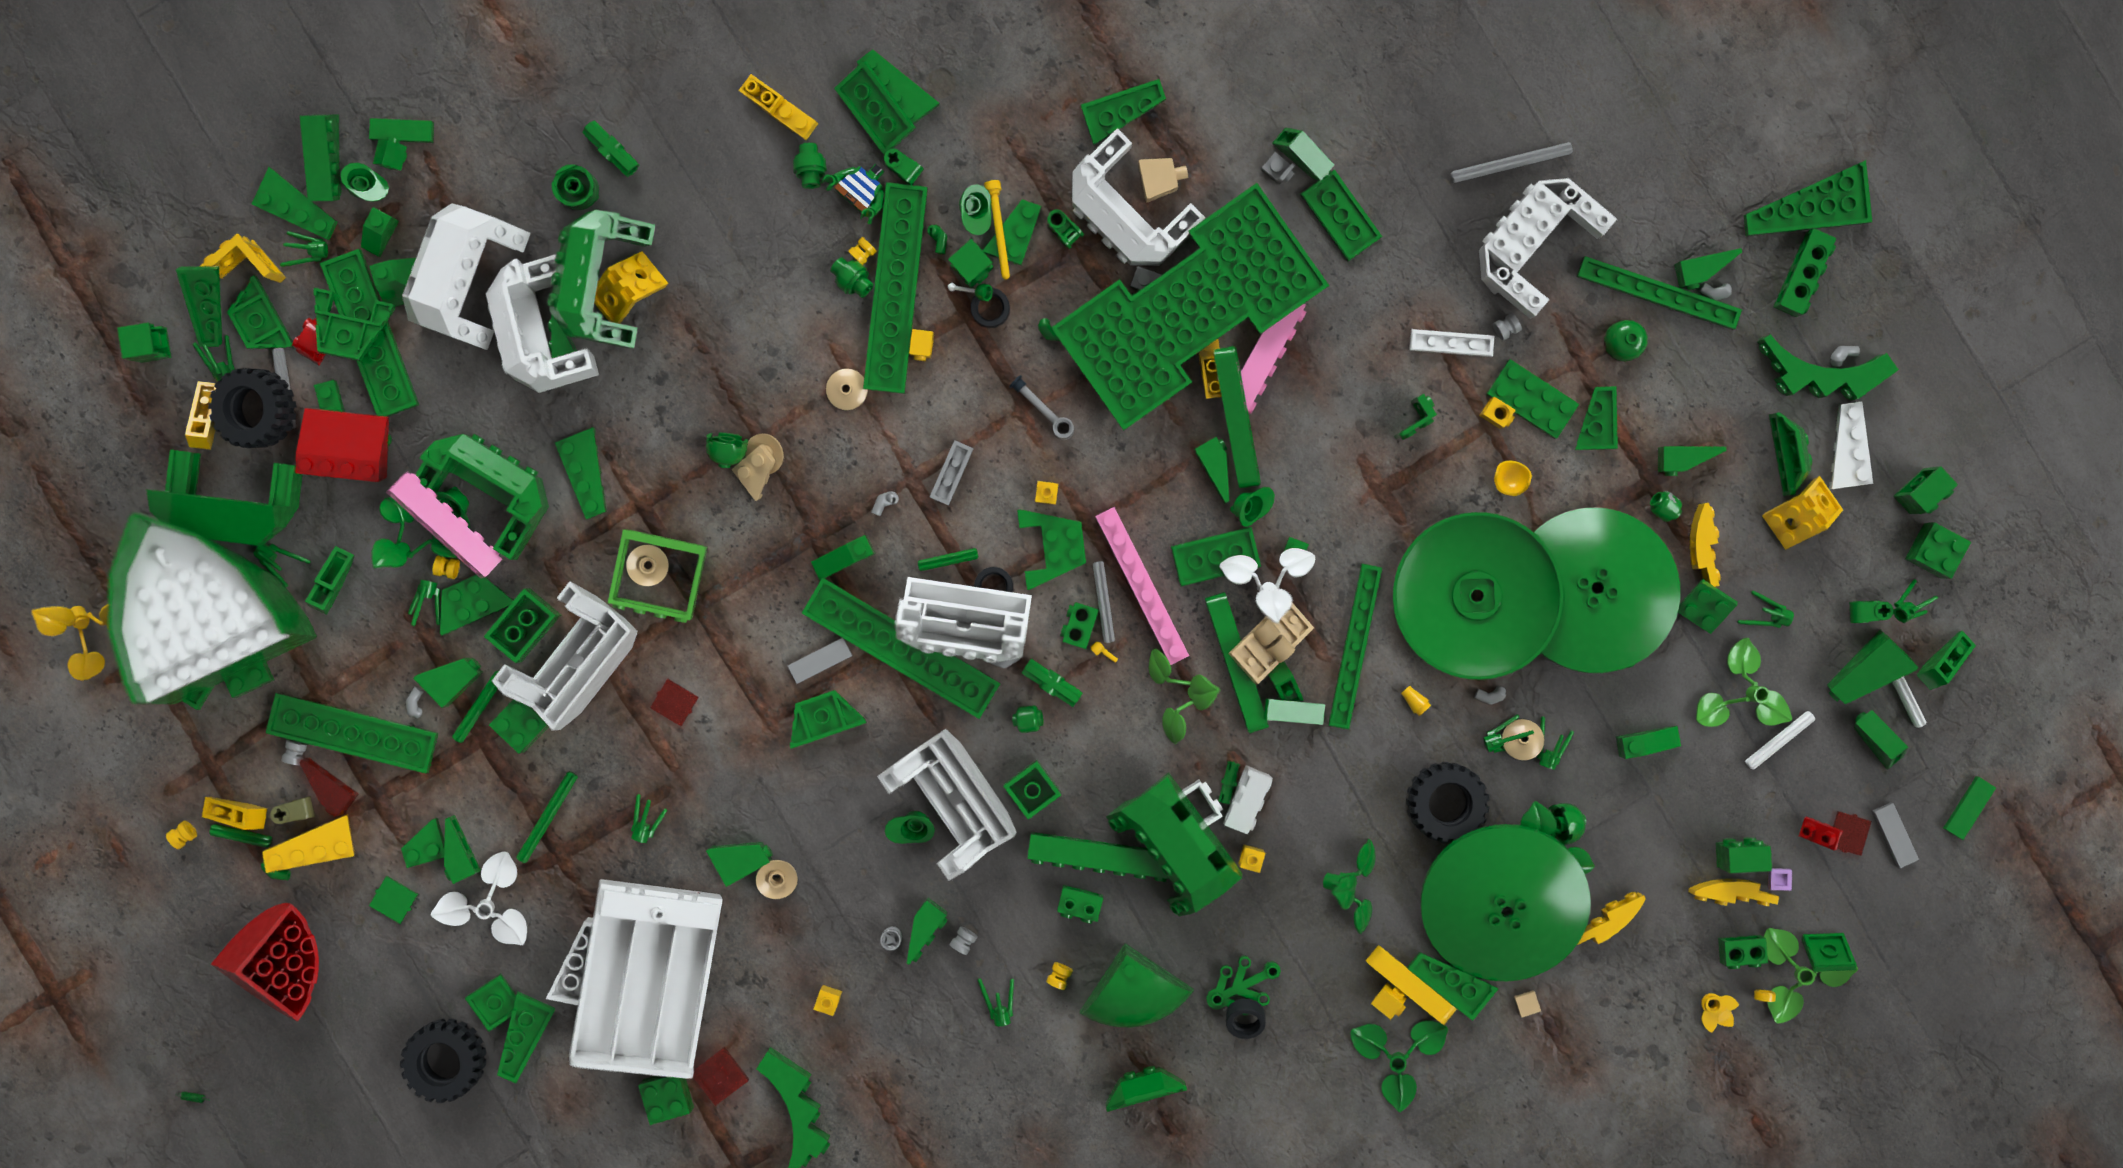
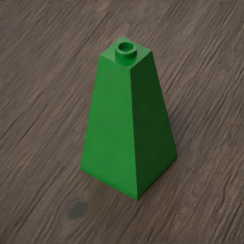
M1880 629L1827 684L1831 690L1829 694L1837 702L1841 700L1844 704H1847L1916 671L1919 667Z

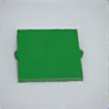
M386 876L381 886L375 890L376 894L369 906L401 924L408 911L412 910L411 906L418 893Z

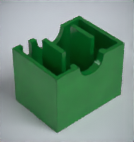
M972 238L948 259L951 263L950 266L969 288L983 282L989 276L988 273L994 269L992 261Z
M151 323L117 327L122 359L144 363L172 358L167 327H154V324Z

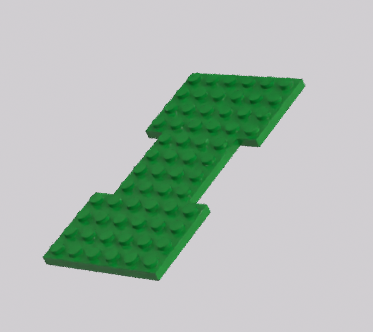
M1258 183L1188 231L1189 235L1199 249L1142 290L1131 296L1119 279L1051 327L1123 431L1191 384L1192 381L1181 367V364L1249 318L1258 333L1262 334L1329 286Z

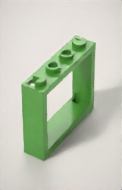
M623 529L608 603L613 604L612 607L625 610V607L634 608L633 612L645 614L646 611L653 612L654 617L666 619V615L675 617L674 621L686 623L687 620H692L708 546ZM630 540L699 554L687 611L618 597Z

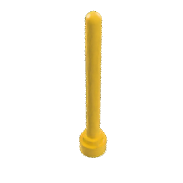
M991 180L985 182L984 187L991 196L1001 275L1003 279H1008L1010 272L998 197L1002 190L1001 182L999 180Z

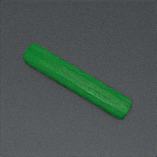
M976 548L919 560L918 568L920 571L975 560L979 558Z
M218 824L210 827L209 834L211 836L265 848L270 847L272 844V837Z

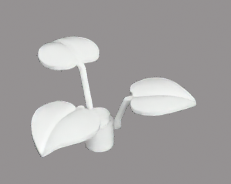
M1298 548L1285 550L1279 559L1281 566L1284 568L1275 585L1271 582H1266L1263 585L1260 584L1257 574L1254 573L1258 565L1255 560L1248 556L1237 555L1224 560L1219 568L1232 583L1245 584L1252 577L1255 579L1257 590L1260 591L1256 596V603L1263 614L1277 624L1292 604L1290 594L1285 590L1279 589L1285 572L1288 571L1292 577H1301L1307 574L1314 566L1315 555Z
M499 852L493 855L483 865L481 870L482 880L485 883L492 884L487 899L481 900L477 907L467 905V898L463 894L450 892L439 900L431 912V916L437 921L447 925L459 926L465 924L470 919L471 915L468 909H471L481 919H487L490 916L492 918L498 917L493 922L491 930L494 938L499 942L523 945L527 937L526 920L519 911L508 909L503 915L493 912L495 905L491 901V897L496 885L502 888L508 887L514 883L517 877V867L508 852Z

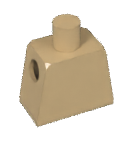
M1172 158L1138 160L1146 203L1177 191V180L1188 178L1187 167L1174 168Z

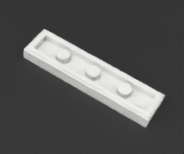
M1412 329L1409 351L1493 357L1495 336Z

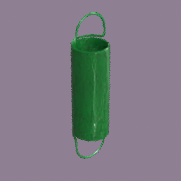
M182 1092L180 1096L181 1100L203 1103L204 1099H206L203 1098L205 1095Z

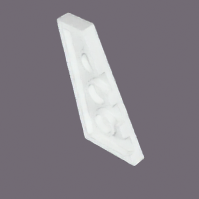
M1863 403L1841 404L1838 406L1836 443H1834L1833 451H1835L1831 468V472H1833L1832 482H1830L1829 489L1873 484Z

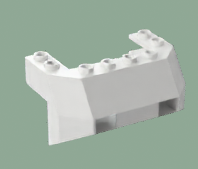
M452 203L432 216L403 293L408 321L488 350L494 330L458 317L487 239L510 249L524 252L531 233L497 218Z
M908 577L904 600H900L896 637L898 640L916 649H920L924 653L940 652L945 656L960 655L970 660L980 658L990 663L1022 658L1032 595Z
M572 582L566 585L557 599L567 604L565 607L581 618L534 678L504 664L492 680L504 695L532 707L552 730H561L582 713L630 652L638 633L623 616L599 597Z
M946 729L877 776L888 793L914 778L959 845L937 863L948 880L965 872L987 852L1013 838L1016 834L1008 811L963 745Z

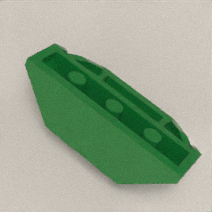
M1782 413L1769 414L1783 496L1794 495L1811 471L1812 457L1808 454L1807 449L1809 439L1802 427Z
M1149 1066L1144 1068L1142 1072H1127L1123 1074V1077L1119 1078L1107 1099L1106 1110L1110 1112L1186 1091V1083L1161 1067Z

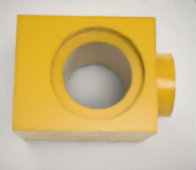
M912 329L909 354L914 356V360L926 361V358H931L934 333L932 331Z
M1492 397L1479 416L1497 428L1502 429L1505 426L1509 427L1515 416H1513L1515 409L1498 398ZM1497 408L1503 411V418L1501 420L1495 417L1494 413Z
M1038 481L1035 502L1056 505L1059 484Z
M1243 844L1238 861L1239 867L1260 873L1265 857L1264 850Z
M823 985L813 1010L833 1016L842 991Z

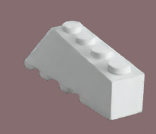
M588 917L584 921L546 999L578 1005L593 918Z

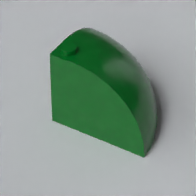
M1125 943L1079 1013L1092 1021L1107 1026L1120 1028L1144 1026L1159 1021L1173 1013L1189 998L1194 989Z

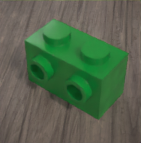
M1063 885L1057 912H1060V916L1065 918L1080 917V921L1092 924L1093 921L1098 922L1103 894Z

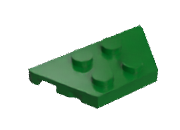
M255 275L251 276L248 286L239 293L236 302L227 311L246 348H293V341L258 277Z
M477 575L442 590L440 634L441 636L507 608L514 599L507 596L502 589L490 582L487 577L480 579Z
M836 690L795 704L790 748L792 749L865 724L867 721Z

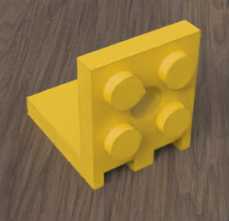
M238 233L230 240L224 241L219 246L220 249L214 254L208 255L203 260L204 263L200 265L219 266V275L222 279L247 257L265 278L279 283L286 278L254 240L250 241L247 237H241Z
M641 251L606 269L598 280L594 303L609 322L620 324L636 302L665 288L668 282L644 252ZM635 273L640 274L643 279L638 278Z
M1819 476L1813 479L1800 495L1765 512L1762 516L1786 550L1827 530L1843 509ZM1789 518L1797 522L1796 527L1789 525Z

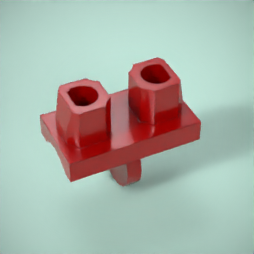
M1806 816L1799 837L1835 851L1843 831Z

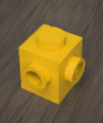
M1386 983L1371 1004L1391 1020L1395 1014L1399 1017L1406 1006L1403 1004L1407 998L1400 989Z

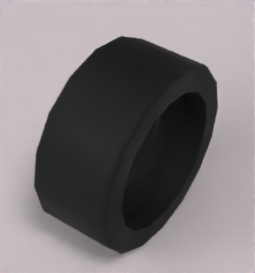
M992 288V296L997 297L1001 301L1003 308L998 318L994 320L984 319L978 311V305L981 300L975 295L971 302V314L974 320L985 328L1001 326L1008 319L1010 313V304L1006 295L996 288Z
M986 568L977 575L974 582V587L981 588L985 577L997 574L1005 580V592L1013 593L1012 578L1002 568Z
M1240 999L1231 1003L1227 1008L1226 1026L1233 1036L1240 1039L1255 1038L1265 1029V1011L1258 1002L1252 999ZM1240 1014H1252L1258 1018L1250 1024H1240L1234 1020Z

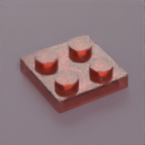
M725 1046L695 1068L693 1078L715 1106L749 1081L747 1075Z

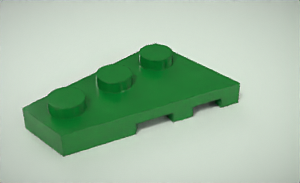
M1022 199L1003 223L1008 262L1022 266L1042 206ZM995 234L983 249V252L999 258Z

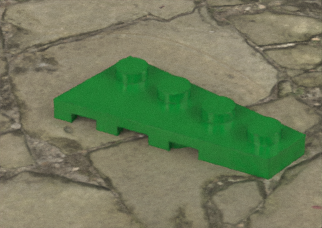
M873 49L857 61L858 66L863 61L869 64L913 124L940 105L938 101Z
M219 266L177 268L176 273L199 347H203L204 344L207 347H219L222 344Z

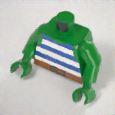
M874 164L868 172L859 166L857 168L851 167L841 170L833 175L827 174L823 177L821 184L823 182L829 183L826 190L830 191L836 185L834 187L836 192L861 212L860 219L862 220L863 217L869 218L867 224H871L873 217L882 209L884 200L883 186L877 180L884 173V170L877 164Z

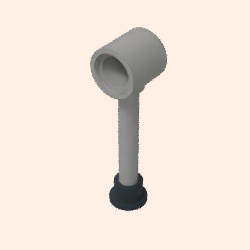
M1018 376L1009 387H1013L1018 393L1021 392L1053 424V431L1057 438L1061 440L1071 438L1074 433L1072 421L1065 417L1058 418L1026 387V383L1021 379L1022 376ZM1062 423H1066L1070 427L1066 434L1058 432V426Z

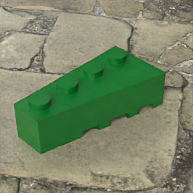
M339 114L300 116L308 201L340 200L342 188L340 185Z

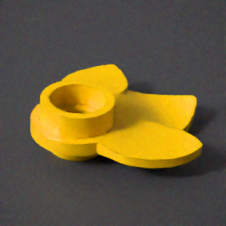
M1714 993L1706 994L1701 1001V1006L1704 1010L1701 1020L1704 1027L1709 1032H1713L1717 1024L1733 1027L1734 1017L1731 1011L1737 1008L1739 1003L1729 995L1719 997ZM1714 1000V1005L1709 1007V1001Z

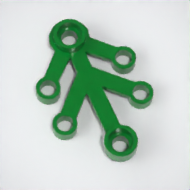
M1243 955L1238 959L1239 966L1233 984L1225 989L1227 978L1232 976L1233 971L1229 965L1221 966L1217 986L1207 994L1208 1005L1213 1009H1221L1224 1006L1229 1007L1231 1003L1235 1002V1000L1229 997L1235 994L1258 1001L1261 1006L1268 1005L1270 998L1267 993H1259L1247 988L1267 978H1278L1281 973L1279 965L1273 961L1267 962L1264 965L1263 971L1243 980L1246 969L1251 966L1250 958ZM1242 959H1247L1248 964L1245 966L1242 965ZM1275 968L1276 973L1273 975L1269 974V969ZM1223 969H1230V973L1224 975L1222 973ZM1215 996H1220V997H1221L1220 1002H1218V1003L1214 1002V1001H1213L1214 997H1215ZM1266 996L1267 1000L1265 1002H1261L1260 997Z

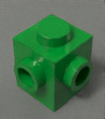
M387 137V140L378 139L373 164L390 170L401 171L407 157V146L399 144L400 140L392 137Z

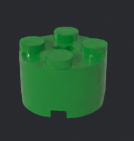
M569 164L561 167L556 172L552 181V191L556 199L571 210H585L598 200L599 185L596 178L588 170L578 165ZM575 184L579 185L576 191H574Z

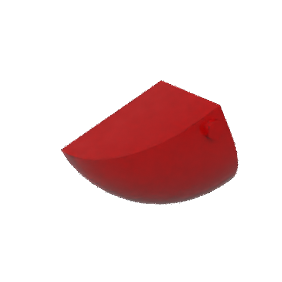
M282 903L262 912L244 926L224 947L211 965L271 1008L298 1022L311 1001L314 984L317 983L319 956L314 934L311 933L306 919L292 904Z

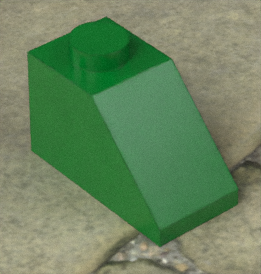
M372 207L363 225L361 248L381 257L399 220Z
M1284 661L1279 663L1268 674V677L1280 700L1303 701V696L1288 666Z

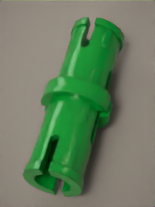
M1227 761L1224 779H1221L1222 787L1218 799L1219 802L1231 804L1234 787H1237L1238 782H1236L1241 764Z

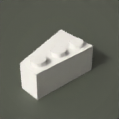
M1245 765L1223 824L1245 834H1248L1250 830L1253 831L1257 821L1255 817L1263 807V799L1266 792L1270 789L1273 778L1267 773Z

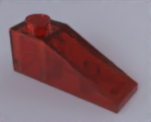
M311 758L302 759L299 763L320 804L325 807V811L333 816L345 814L359 793Z

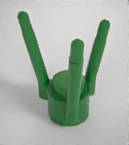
M287 231V235L310 242L308 244L285 242L283 246L307 249L308 255L312 257L280 263L281 267L313 261L322 262V258H327L328 244L326 241Z
M228 335L224 336L228 365L225 362L216 363L206 344L203 345V349L207 357L198 344L193 343L194 348L211 371L216 382L223 381L221 379L223 375L235 370Z
M273 543L270 546L267 544L258 546L254 551V556L260 560L259 562L274 576L278 577L286 587H288V584L274 569L282 570L274 562L277 557L275 552L307 564L311 562L304 557L278 548Z
M1916 579L1910 583L1901 598L1894 603L1896 608L1893 614L1898 621L1904 624L1911 619L1927 614V610L1917 611L1938 599V596H1934L1917 606L1912 602H1904L1917 583Z
M420 580V585L418 584L417 592L408 611V614L411 615L416 606L411 623L412 626L416 625L424 597L432 599L433 595H435L436 625H440L439 595L441 589L437 588V583Z
M1752 591L1751 593L1754 596L1776 607L1774 610L1762 608V611L1772 614L1771 619L1774 622L1737 621L1738 624L1774 626L1777 628L1783 625L1788 627L1793 621L1794 612L1786 609V606L1780 605L1756 591Z
M1517 714L1495 729L1487 731L1488 736L1483 737L1489 753L1492 751L1497 753L1505 751L1504 743L1534 734V731L1531 730L1502 739L1500 734L1496 735L1497 732L1519 718Z
M1544 716L1541 717L1540 729L1542 730L1543 735L1545 734ZM1570 731L1561 749L1560 746L1564 735H1560L1554 751L1546 749L1544 753L1543 746L1541 752L1537 755V758L1541 759L1539 765L1555 770L1574 735V731Z
M638 794L631 828L633 832L631 838L637 842L647 843L649 837L653 838L654 832L664 818L667 809H663L652 828L649 829L650 825L645 822L651 800H647L641 822H638L641 795Z
M979 978L978 983L989 1009L990 1018L994 1019L995 1026L1009 1025L1011 1023L1010 1017L1013 1016L1014 979L1010 980L1008 1009L1006 1006L1001 1005L1000 994L996 993L997 1007L993 1010L982 979Z

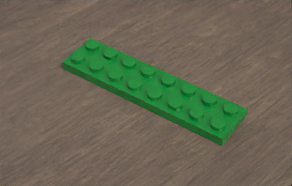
M356 249L320 263L329 289L335 293L334 302L339 315L370 321L375 300L380 301L362 250ZM387 321L362 361H357L376 415L386 417L419 405L389 322Z
M275 693L266 729V734L426 774L430 770L439 734L282 693Z

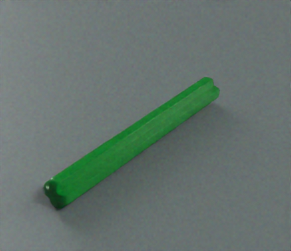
M570 771L566 773L518 853L516 859L520 862L526 863L577 780L578 776Z

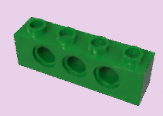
M1814 228L1806 231L1773 308L1794 317L1801 316L1808 311L1811 304L1809 300L1819 287L1818 279L1827 269L1826 261L1835 251L1836 245L1834 243L1837 238ZM1812 250L1818 253L1817 260L1812 257ZM1804 269L1809 271V279L1804 276ZM1796 288L1800 289L1801 291L1800 298L1797 297L1795 294Z

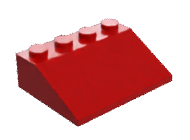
M305 408L296 450V473L380 482L386 479L389 417Z

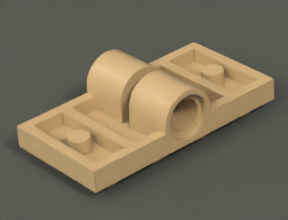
M1292 603L1290 609L1277 624L1266 616L1228 654L1255 684H1259L1279 663L1285 661L1294 653L1295 647L1314 627Z

